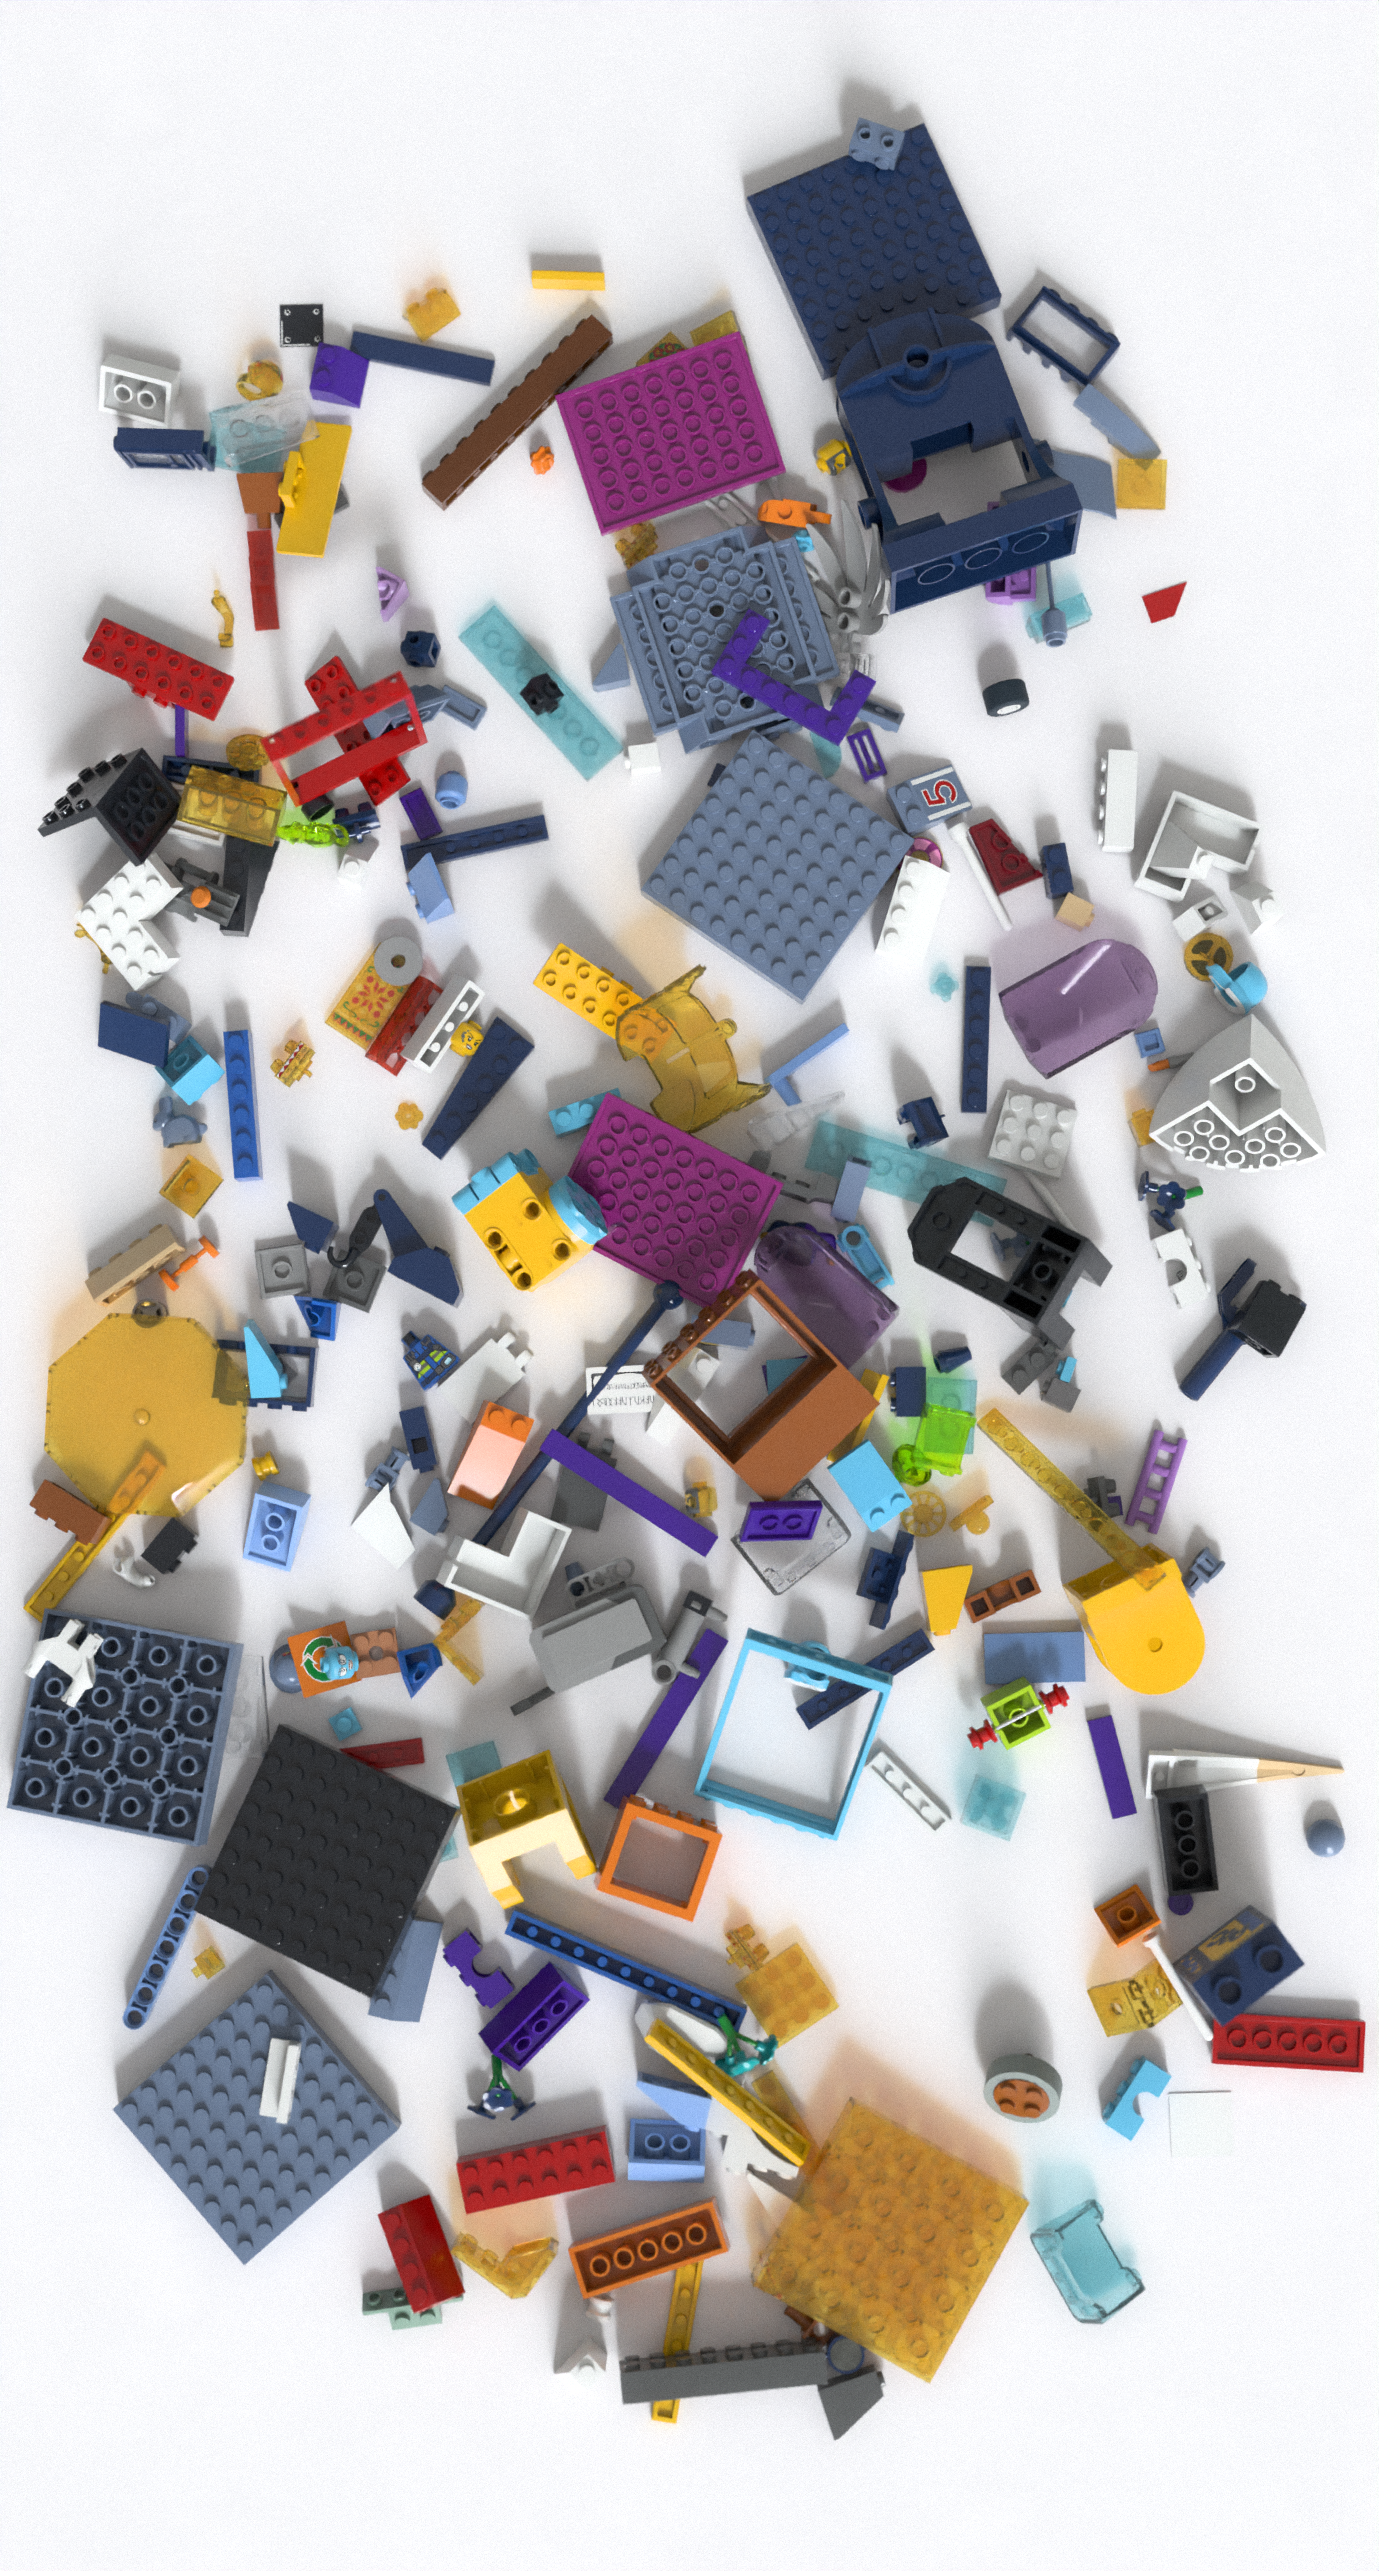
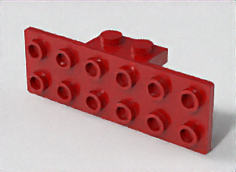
M107 618L101 620L82 658L85 663L126 681L132 689L131 692L140 698L147 696L154 699L153 703L165 709L167 706L175 709L176 704L211 721H215L235 681L231 675Z
M334 656L304 682L319 710L359 691L340 656ZM363 721L333 734L344 754L373 740ZM398 757L358 777L375 806L381 805L411 780Z

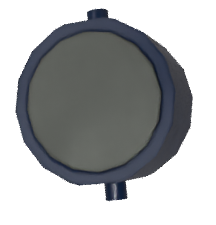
M841 2329L829 2338L826 2344L827 2352L825 2356L835 2371L841 2374H850L862 2366L865 2359L864 2351L868 2350V2345H863L861 2338L855 2332Z

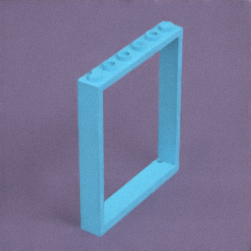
M748 1628L693 1794L705 1798L706 1801L712 1800L722 1803L727 1808H737L746 1811L749 1815L770 1819L776 1824L792 1826L800 1832L807 1831L818 1835L822 1839L828 1838L829 1840L837 1841L889 1697L894 1675ZM749 1650L879 1691L834 1820L706 1779Z

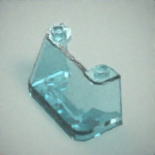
M1088 2199L1030 2234L1032 2245L1073 2317L1083 2324H1104L1146 2290L1140 2273L1134 2268L1123 2267L1099 2225L1104 2220V2210L1095 2199Z

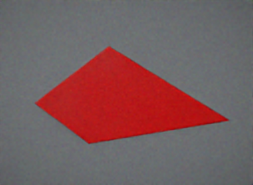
M1187 582L1142 596L1151 624L1175 615Z

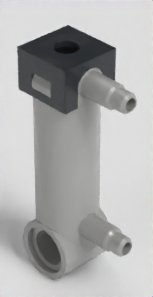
M693 1590L689 1591L680 1614L667 1638L668 1641L664 1644L656 1663L652 1667L651 1674L656 1683L667 1685L674 1682L679 1671L690 1677H699L700 1671L684 1662L696 1635L707 1615L726 1622L728 1618L727 1614L712 1606L713 1600ZM662 1665H667L671 1669V1676L668 1679H662L658 1674V1670Z

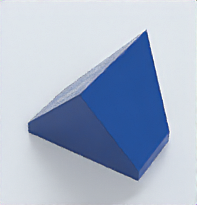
M294 1296L311 1332L310 1337L335 1341L342 1304L333 1300Z
M436 1641L396 1652L402 1678L412 1699L440 1666H443L438 1643Z

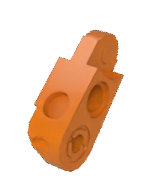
M783 499L782 501L768 500L758 508L756 520L806 528V524H831L832 514L818 512L816 504L789 499Z

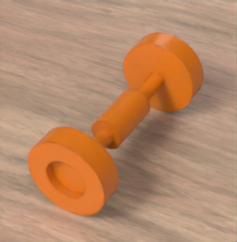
M205 1235L198 1239L204 1248L196 1255L192 1254L179 1265L180 1268L173 1274H170L165 1268L158 1272L159 1276L172 1291L180 1287L174 1278L183 1271L187 1272L199 1262L198 1259L203 1254L208 1252L213 1258L220 1254Z

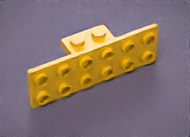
M305 422L299 451H290L288 460H285L283 466V482H280L278 487L279 497L282 498L285 505L276 546L278 553L317 558L324 557L352 435V427L350 425Z
M558 943L534 979L533 985L648 1063H652L677 1026V1022L633 993V986L624 980H621L619 983L613 979L614 973L603 966L601 969L597 968L564 944Z

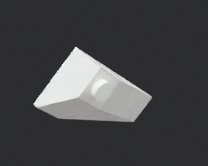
M695 1346L667 1375L695 1403L721 1362ZM655 1393L646 1434L667 1446L682 1424L683 1419Z

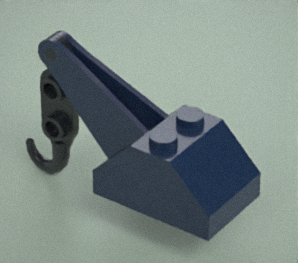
M379 1189L374 1193V1205L364 1209L349 1237V1249L346 1258L341 1261L336 1260L333 1256V1246L328 1248L327 1258L330 1264L339 1269L347 1268L371 1246L381 1225H383L394 1254V1258L387 1270L391 1275L455 1308H458L464 1297L454 1262L449 1258L450 1254L437 1246L434 1249L429 1248L391 1194L385 1189Z

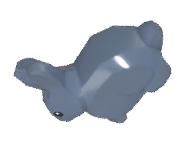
M170 1096L161 1098L159 1100L160 1112L155 1115L152 1127L155 1131H161L164 1148L168 1149L173 1148L175 1145L201 1143L202 1135L208 1129L207 1124L199 1123L195 1118L186 1114L175 1116L172 1113V1098Z

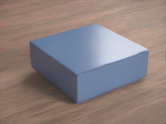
M1159 1027L1134 1035L1141 1059L1166 1051Z

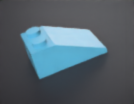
M868 1439L827 1467L872 1533L913 1504Z

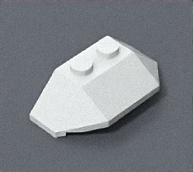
M643 2000L634 2016L643 2038H645L651 2023L656 2018H659L714 2064L716 2060L725 2058L727 2039L717 2027L673 2004ZM646 2042L648 2048H650V2049L656 2051L658 2054L662 2055V2054L659 2053L655 2048H653L650 2044H648V2043Z

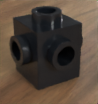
M547 672L533 677L519 693L537 716L546 712L548 714L553 713L560 706L558 702L564 696L557 683L551 679Z

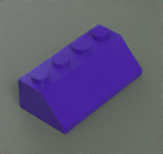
M549 1961L478 2034L492 2054L519 2072L590 1999L561 1969Z

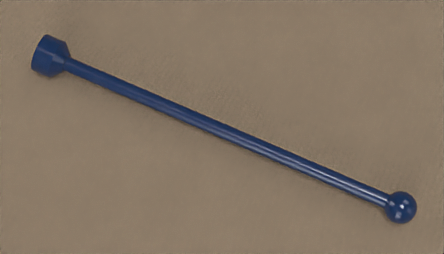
M663 1280L665 1283L655 1285L653 1290L654 1302L604 1366L607 1369L588 1397L586 1390L556 1431L567 1438L570 1437L586 1416L587 1407L618 1370L624 1366L666 1310L676 1309L683 1303L684 1298L679 1293V1290H682L677 1282ZM541 1450L472 1541L484 1546L489 1543L553 1458ZM436 1579L425 1580L413 1596L421 1605L444 1621L457 1605L455 1590L442 1585Z

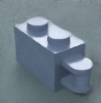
M129 992L126 995V1003L134 1010L170 1021L169 1039L177 1045L181 1043L192 1027L186 1019L149 994L143 997L137 992Z

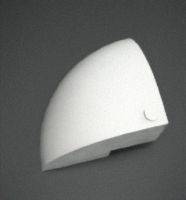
M1252 1013L1209 1040L1182 1066L1162 1094L1155 1108L1149 1128V1136L1169 1151L1175 1150L1185 1155L1186 1160L1205 1162L1207 1167L1225 1170V1167L1240 1168V1172L1247 1173L1260 1172V1169L1274 1168L1276 1171L1282 1170L1284 1165L1297 1163L1299 1166L1326 1154L1325 1136L1321 1120L1301 1074L1276 1038Z

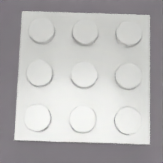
M1008 1089L987 1159L1058 1181L1079 1111Z

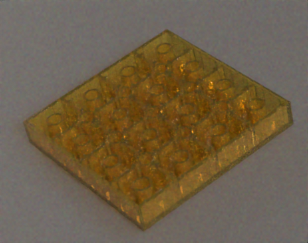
M850 2096L750 2277L754 2286L930 2384L1030 2202L1021 2192Z

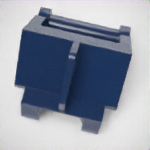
M932 1096L911 1101L898 1109L899 1115L897 1120L899 1124L911 1122L917 1134L908 1142L910 1149L915 1148L917 1150L924 1146L929 1147L949 1137L942 1121L945 1114L939 1115Z

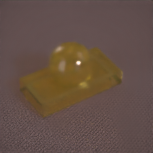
M984 1495L948 1522L947 1525L952 1532L957 1531L966 1524L968 1531L974 1535L986 1533L990 1527V1519L982 1511L994 1503L990 1495Z

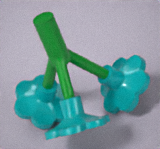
M726 2014L717 2017L727 2036V2053H725V2058L716 2060L715 2065L728 2076L733 2078L736 2075L743 2074L753 2069L759 2063L765 2066L768 2061L770 2062L773 2059L778 2046L776 2035L771 2034L763 2042L760 2040L755 2041L736 2032ZM736 2038L754 2046V2049L759 2051L758 2058L756 2056L747 2058L744 2050L741 2051Z

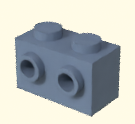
M859 117L849 144L848 155L860 162L867 161L873 163L880 169L894 170L904 144L905 133Z

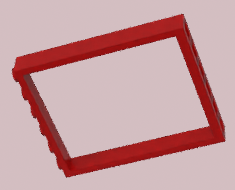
M398 671L260 739V742L297 808L428 743L413 695L401 671ZM404 700L411 721L292 780L288 778L280 763L281 760Z

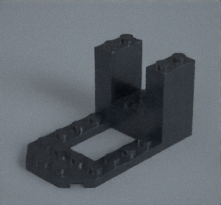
M965 1176L955 1179L953 1183L932 1187L907 1229L913 1249V1259L917 1265L998 1306L1023 1331L1062 1351L1075 1329L1060 1315L1059 1311L1079 1277L1101 1287L1113 1267L1089 1238ZM975 1211L1033 1240L1009 1282L951 1253Z

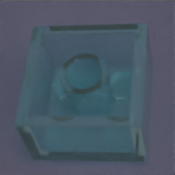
M976 1774L959 1821L963 1825L1010 1842L1027 1794L1017 1788Z

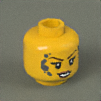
M469 1020L467 1023H460L451 1036L449 1048L463 1058L465 1055L472 1056L484 1040L483 1035L479 1032L481 1027L472 1020Z

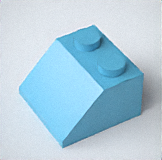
M191 1035L168 1054V1064L166 1067H154L168 1085L189 1106L194 1101L200 1099L202 1094L212 1084L217 1083L225 1073Z

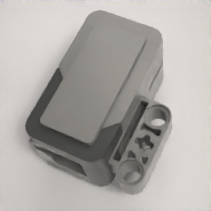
M621 1557L571 1579L566 1585V1593L574 1611L546 1622L531 1632L529 1637L530 1645L548 1686L554 1692H564L610 1670L657 1651L668 1641L646 1589L639 1584H630L629 1578L632 1577L635 1571V1565L631 1559ZM625 1561L629 1563L631 1571L628 1575L622 1576L618 1574L616 1567L619 1562ZM612 1566V1572L617 1578L616 1581H612L611 1576L604 1580L605 1585L603 1586L600 1583L594 1582V1579L597 1577L596 1572L600 1571L601 1575L610 1572L607 1567ZM581 1582L585 1588L584 1593L580 1596L572 1594L570 1589L572 1583ZM620 1583V1586L618 1588H615L604 1594L599 1593L604 1589H607L613 1585Z

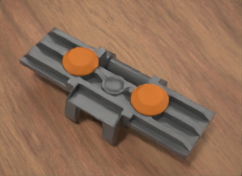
M182 857L176 861L175 866L164 862L184 888L163 909L171 913H178L191 922L197 921L198 918L194 916V913L227 927L240 895L218 886L219 874L217 872H208L187 863V860ZM185 872L201 879L198 887L183 881Z

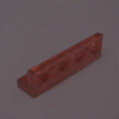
M418 975L374 1040L365 1057L397 1077L407 1061L400 1055L406 1046H402L401 1038L408 1032L411 1033L412 1037L420 1024L415 1025L416 1015L424 1011L425 1018L434 1004L429 1005L428 997L432 990L440 995L444 990L431 980ZM397 1053L398 1060L392 1068L386 1064V1061L391 1054Z

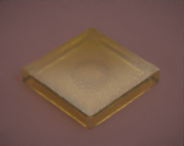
M1118 459L1116 510H1165L1167 459Z

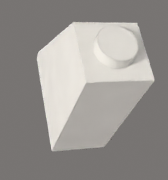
M1167 821L1149 867L1165 877L1205 879L1214 856L1187 832L1172 822Z
M1253 880L1230 891L1250 935L1272 926L1285 914L1274 891Z
M589 2336L554 2372V2375L571 2393L588 2391L606 2372L607 2353Z

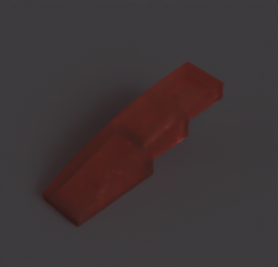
M272 530L247 531L251 577L250 588L255 631L280 629Z

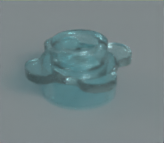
M940 973L936 983L930 986V992L939 995L942 1001L948 1002L951 1000L952 993L958 990L959 983L948 977L946 973ZM946 985L947 989H943L942 986Z

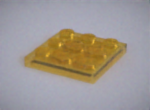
M798 1942L735 1983V1987L768 2037L771 2034L776 2035V2040L778 2041L776 2049L840 2007Z

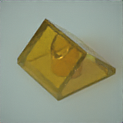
M188 1153L158 1193L194 1219L224 1180Z

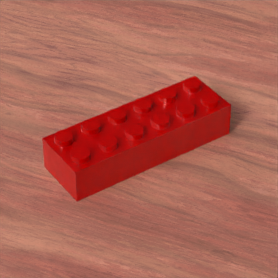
M606 2125L458 2157L456 2162L466 2214L616 2182V2171Z

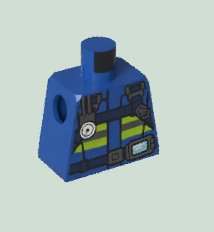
M411 1330L401 1339L403 1344L410 1350L403 1359L426 1392L461 1361L456 1354L429 1334L420 1340Z

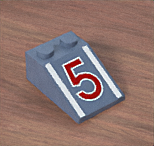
M952 765L908 779L887 789L885 796L901 830L910 837L916 836L973 808Z

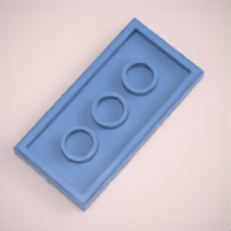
M1084 1631L983 1634L985 1684H1009L1023 1676L1029 1683L1086 1682Z

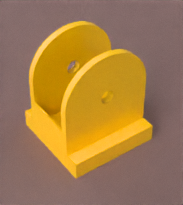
M1153 1543L1146 1544L1063 1584L1062 1587L1069 1602L1073 1605L1092 1648L1102 1665L1129 1689L1142 1694L1160 1695L1177 1690L1195 1675L1203 1660L1205 1635L1201 1622L1180 1577L1182 1575L1174 1558Z

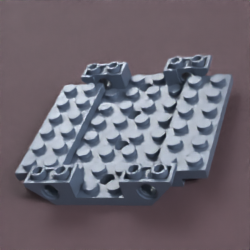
M738 526L646 557L626 571L632 590L609 598L654 737L680 729L678 732L685 754L731 740L734 733L777 720L778 724L791 720L752 698L754 705L751 708H743L740 705L741 699L751 696L711 674L713 667L748 609L770 620L768 628L747 661L748 665L823 708L825 707L818 686L814 684L840 676V670L795 536L772 544V541H769L765 526ZM697 561H707L709 564L708 568L705 571L697 570L695 568ZM715 605H719L724 609L723 614L719 617H714L710 614V609Z

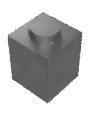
M1053 1377L1050 1382L1047 1380L1044 1382L1040 1394L1043 1395L1041 1401L1066 1413H1071L1081 1390Z

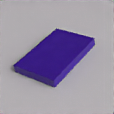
M821 1500L749 1502L739 1533L740 1542L812 1540L823 1508Z

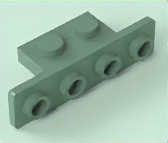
M404 2287L367 2292L362 2295L363 2315L388 2312L392 2331L442 2323L440 2304L424 2312L413 2314ZM463 2294L442 2304L463 2301L464 2296Z

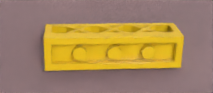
M865 1368L860 1383L879 1402L889 1376L881 1375ZM876 1408L829 1452L827 1460L831 1462L837 1461L862 1442Z

